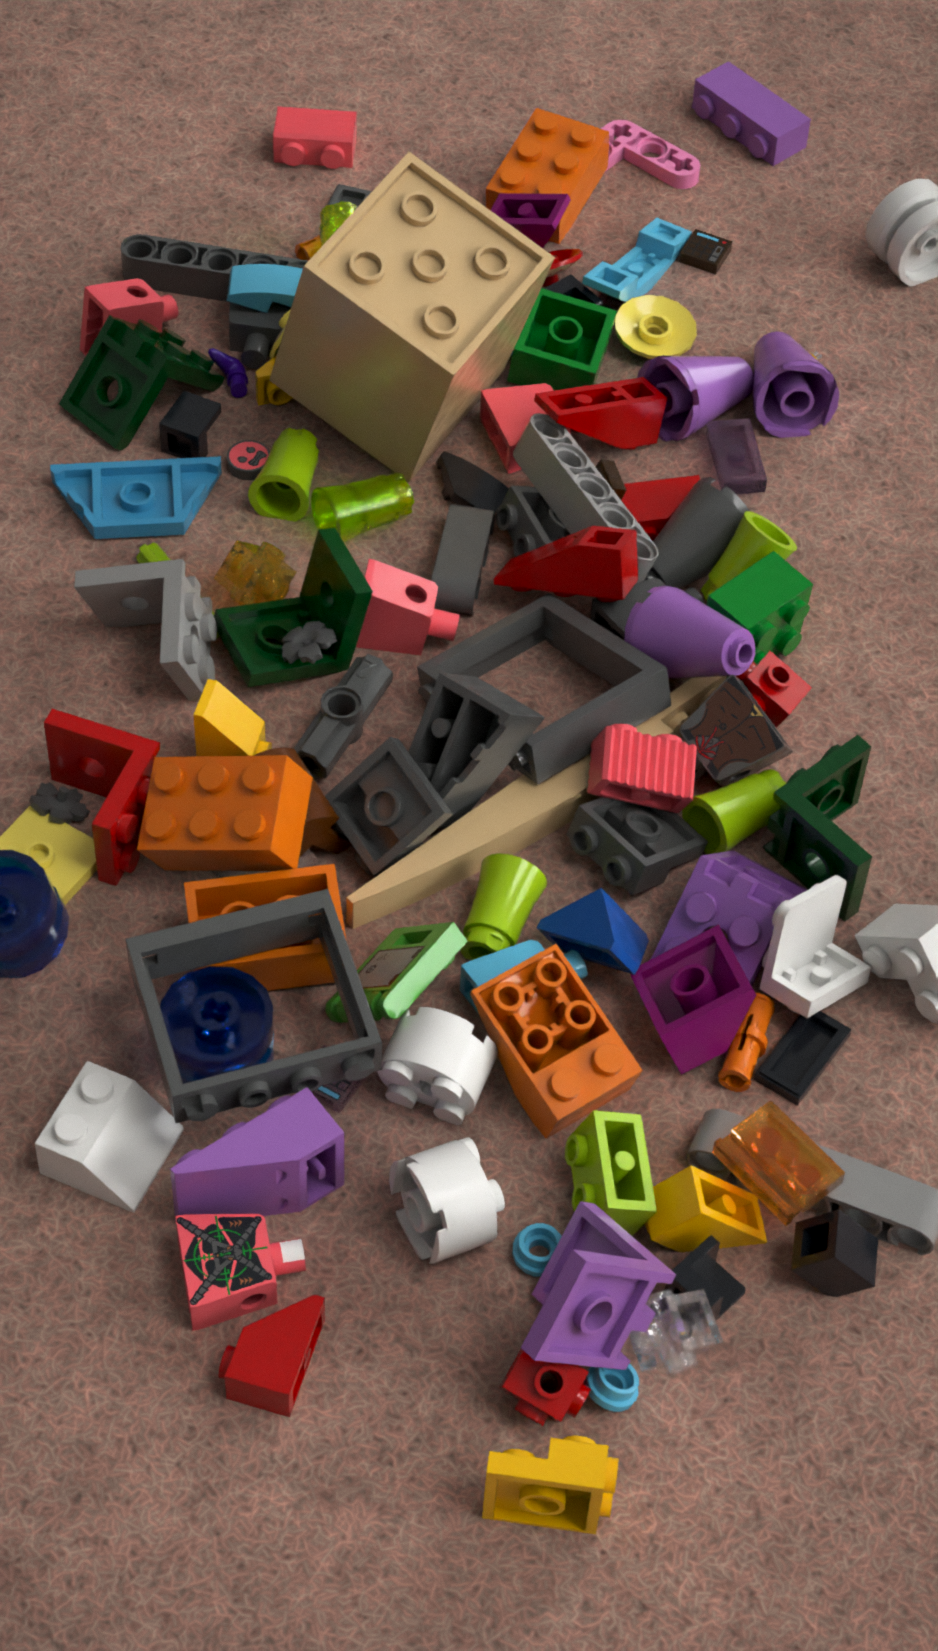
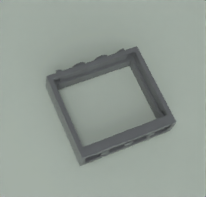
M550 593L417 666L421 686L418 689V694L423 696V700L428 703L439 673L468 675L479 678L546 640L551 646L615 686L529 737L508 765L513 771L518 770L536 784H540L589 755L592 750V741L606 726L628 724L636 727L671 706L667 667Z
M328 889L125 939L129 969L175 1124L188 1120L204 1121L213 1117L218 1112L241 1106L246 1108L257 1107L266 1103L269 1099L298 1093L306 1087L313 1092L325 1084L345 1079L351 1081L366 1078L372 1072L382 1070V1041ZM320 938L355 1040L183 1084L152 979Z

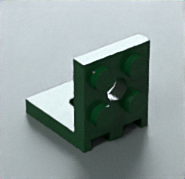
M109 315L59 405L113 448L123 450L129 446L168 377L212 392L220 388L225 378L212 369L214 361L197 350L192 349L190 352L184 348L186 340L167 328H163L161 332L150 323L141 319L138 320L137 324ZM116 380L119 387L118 394L115 399L109 401L107 396L108 388Z
M336 528L319 529L300 596L216 609L214 618L217 632L247 687L339 673L348 670L373 591ZM320 621L325 624L327 629L334 630L337 642L332 643L328 649H320L323 658L317 660L315 664L310 662L303 663L300 658L292 664L284 662L282 658V646L284 645L282 639L294 628L301 626L303 629L307 622ZM270 638L273 642L280 645L271 644L265 639Z
M856 735L842 746L839 744L832 746L819 762L807 770L805 768L797 770L784 786L774 792L773 799L780 804V809L769 816L767 829L774 834V839L763 846V849L808 890L813 885L821 883L834 875L845 879L847 884L839 913V918L844 922L859 911L872 856L832 822L859 801L871 751V746L859 735Z

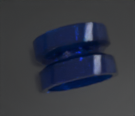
M0 850V978H23L42 970L58 956L68 937L69 915L62 897L52 885L47 873L32 857L14 850Z
M209 966L188 972L170 986L161 1000L160 1009L183 1084L274 1060V1007L267 989L252 975L233 967Z

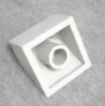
M87 1061L35 1142L40 1174L134 1213L182 1134L184 1127L180 1123L175 1124L174 1117L135 1080Z

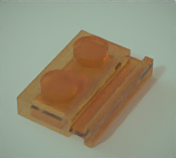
M771 1100L733 1127L731 1133L722 1139L720 1137L714 1141L712 1153L785 1226L789 1225L793 1218L801 1211L803 1213L843 1183L845 1172Z

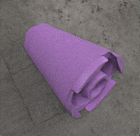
M771 332L759 339L754 348L753 409L758 421L768 433L780 438L811 435L809 429H813L821 423L825 426L834 415L839 401V390L831 372L787 333Z
M662 355L646 361L639 370L637 378H646L667 397L659 438L663 441H679L686 439L747 398L753 390L754 374L749 364L740 357Z
M671 586L653 587L648 591L652 594L643 603L636 602L631 609L625 626L624 641L667 667L668 679L730 676L732 674L737 676L744 673L754 660L755 641L747 629L679 588Z

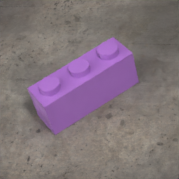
M729 61L695 79L692 108L696 114L702 119L710 120L721 128L726 137L735 138L742 143L754 157L762 158L772 166H775L806 148L811 119Z

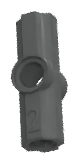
M368 653L364 657H357L339 684L323 693L320 700L321 710L294 747L315 781L320 778H327L347 747L361 738L364 722L391 684L393 673L386 667L382 659Z

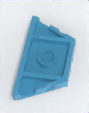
M221 456L50 465L52 483L94 539L185 535L222 474Z

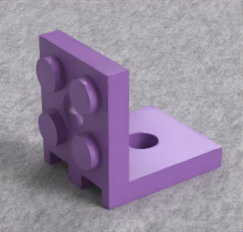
M734 850L701 855L651 959L719 924L720 928L726 932L729 945L752 986L762 967L763 957L770 946L774 928L772 917L775 910L783 901L790 900L808 889Z
M580 1201L531 1294L543 1306L521 1348L534 1361L626 1370L630 1360L621 1352L631 1330L647 1331L656 1314L646 1305L649 1296L657 1282L672 1284L676 1274L596 1204Z

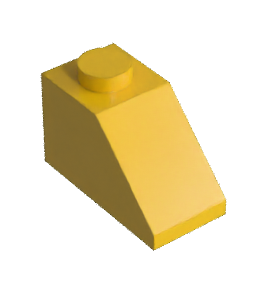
M207 679L193 714L196 756H254L265 750L272 749V743L267 742L265 738V721L217 680Z
M692 1165L653 1186L657 1212L645 1223L652 1241L680 1253L694 1251L710 1235L720 1242L719 1248L767 1243L756 1195Z

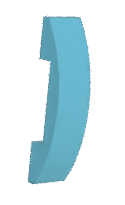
M656 217L639 231L637 243L633 249L613 265L603 261L583 276L582 284L625 302L631 298L643 296L653 288L677 259L692 232Z
M276 264L232 266L227 301L265 313L268 312L272 301L292 307L303 269Z

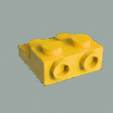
M578 1435L567 1436L563 1439L550 1438L548 1459L537 1458L532 1453L522 1449H507L502 1453L489 1451L482 1518L596 1535L599 1516L610 1518L619 1458L608 1457V1445L596 1444L592 1439Z

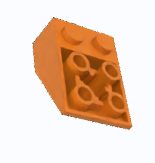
M557 944L548 947L470 992L489 1038L497 1047V1056L516 1098L546 1139L630 1090L643 1071Z

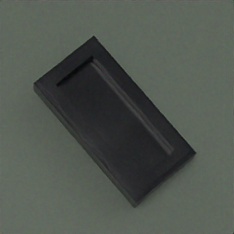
M821 1011L809 1018L799 1015L755 1072L754 1080L798 1106L850 1037L852 1029Z

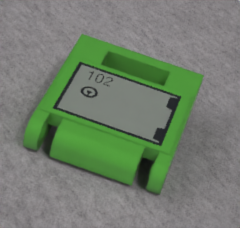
M454 922L395 928L357 969L374 1021H378L382 1017L385 1019H398L435 977L454 961L455 955L468 942ZM337 991L326 1004V1014L333 1022L347 1023L348 1019Z

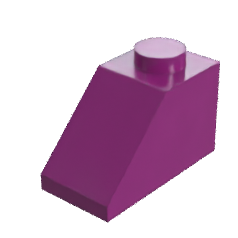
M499 193L490 211L541 248H544L556 230L571 199L568 194Z

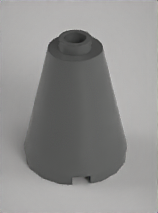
M711 477L700 479L691 488L653 540L659 555L645 580L657 578L666 586L681 589L707 576L734 536L744 512L750 511L745 503L727 486L720 491L711 486L710 484L716 479Z

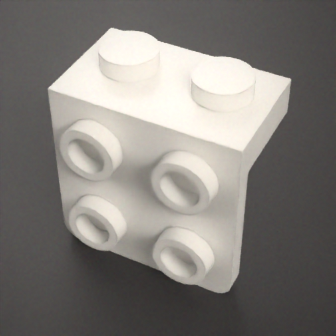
M838 875L813 885L809 890L790 900L783 901L777 907L772 917L774 928L770 946L762 960L764 971L759 989L786 1005L789 1010L805 1018L811 1017L868 982L871 971L870 965L832 943L847 881Z

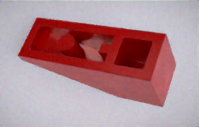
M640 377L535 393L534 402L560 425L617 448L632 450L638 446L657 443L667 397L646 378Z

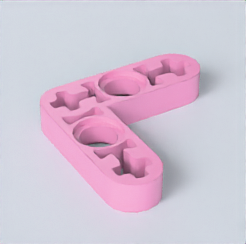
M615 120L601 128L609 131V159L606 171L620 160L625 159L677 189H688L694 187L699 182L700 162L686 151L627 120ZM652 152L660 156L653 158L643 156L642 154Z

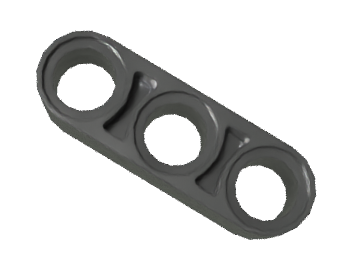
M450 504L431 581L435 582L438 586L435 609L474 615V599H478L482 582V566L485 567L490 548L489 536L493 535L495 510Z

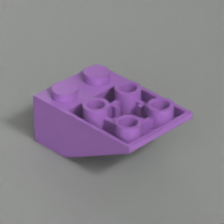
M308 1087L293 1096L286 1095L280 1097L269 1106L266 1112L247 1123L240 1122L233 1125L223 1134L222 1138L202 1150L195 1149L186 1153L178 1160L175 1166L170 1168L175 1216L183 1214H261L268 1216L301 1212L344 1185L343 1130Z

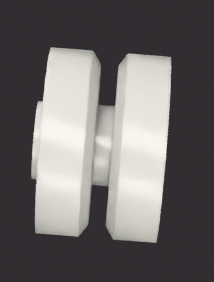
M915 179L900 185L890 192L875 208L867 224L865 237L868 247L882 261L887 263L889 269L908 286H915L938 277V186L929 179Z

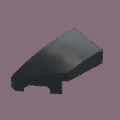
M444 451L436 461L437 469H441L444 483L442 495L444 500H452L457 505L495 510L496 514L509 488L476 465Z

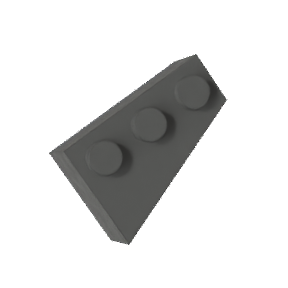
M439 673L408 751L453 813L438 828H447L473 809L545 719L541 714L476 676Z

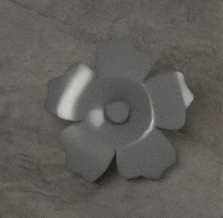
M320 621L307 622L303 629L301 626L294 628L282 639L284 643L282 646L284 662L292 664L300 658L303 663L310 662L315 664L317 660L323 658L320 649H328L332 643L337 642L334 630L327 629L325 624Z
M50 782L47 784L41 783L36 795H31L29 800L31 807L38 814L46 816L49 813L48 820L59 824L84 821L90 812L86 809L85 804L80 803L83 794L79 793L76 788L69 790L66 787H60L58 791Z

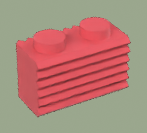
M278 106L273 132L274 163H285L289 166H298L300 164L317 165L330 169L339 167L353 168L357 138V112Z
M628 724L606 726L592 741L590 769L588 772V794L674 813H680L693 801L697 752L695 744L688 745L686 742H682L680 737L672 734H660L657 736L637 732L634 726Z

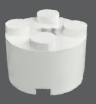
M419 1007L417 1014L410 1016L408 1009L400 1017L382 1057V1070L377 1072L382 1082L388 1087L385 1096L389 1101L410 1109L414 1107L416 1101L435 1107L433 1113L437 1118L460 1125L464 1117L474 1111L497 1058V1047L488 1036H486L483 1043L471 1033L475 1025L455 1014L431 1007Z
M466 1137L461 1140H453L395 1161L391 1165L389 1174L391 1195L401 1192L404 1204L403 1209L395 1212L399 1223L420 1259L424 1260L431 1257L429 1264H434L491 1243L496 1239L497 1212L505 1208L504 1196L499 1184L494 1179L487 1180L480 1165L478 1149L472 1139Z

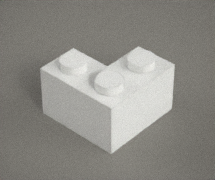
M894 904L855 935L863 952V961L871 966V972L879 978L907 980L915 996V1004L919 1012L932 1023H938V905Z

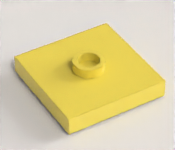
M30 805L0 836V894L50 922L97 871L94 840L65 822L59 824L49 821V813L46 816H41Z

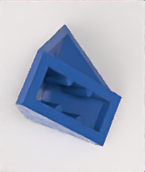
M602 888L540 920L536 927L553 945L557 944L564 953L575 950L584 960L633 975L636 974L640 967L649 942L647 934Z

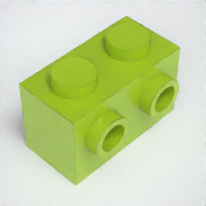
M593 1110L567 1138L565 1145V1159L567 1164L571 1166L574 1184L572 1208L575 1212L580 1201L594 1203L633 1236L657 1212L641 1114Z

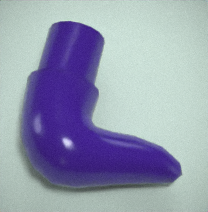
M209 349L208 354L227 378L231 394L237 398L245 396L248 391V377L243 364L238 359L217 349Z

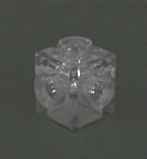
M704 1289L673 1295L672 1290H664L650 1295L646 1305L656 1313L646 1332L631 1330L629 1334L641 1371L646 1372L664 1367L667 1376L697 1366L699 1363L696 1355L723 1342Z

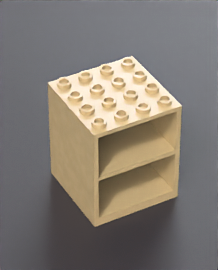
M408 152L304 265L269 381L404 480L410 482L481 398V390L489 389L505 370L555 257L411 152Z

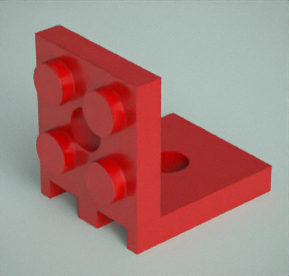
M52 708L44 721L51 780L106 797L92 822L98 880L117 886L124 872L132 873L135 870L140 858L137 846L154 757H156L160 750V742Z

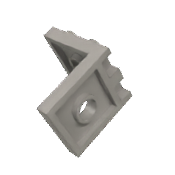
M183 559L75 571L74 588L106 627H128L162 623L160 664L189 701H199L207 679L215 680V666L210 656L211 641H215L217 637V626L212 614V600L210 597H200L201 584L195 576H185V561Z

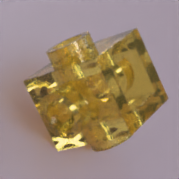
M236 540L214 579L231 592L230 597L236 603L248 605L284 599L289 591V584L297 572L283 561L286 557L285 553L274 545L263 541L259 546Z

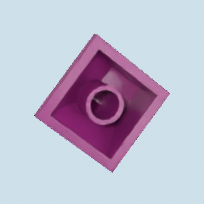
M719 924L641 964L635 975L630 974L661 1040L681 1075L728 1050L756 997Z

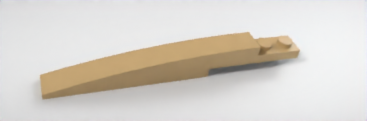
M727 676L690 678L670 692L671 706L636 726L637 732L650 734L651 736L672 734L682 737L679 731L681 725L723 683ZM590 754L540 784H536L523 774L347 896L346 923L354 929L420 901L480 872L482 860L486 856L497 853L513 855L570 823L579 805L601 798V796L587 793Z

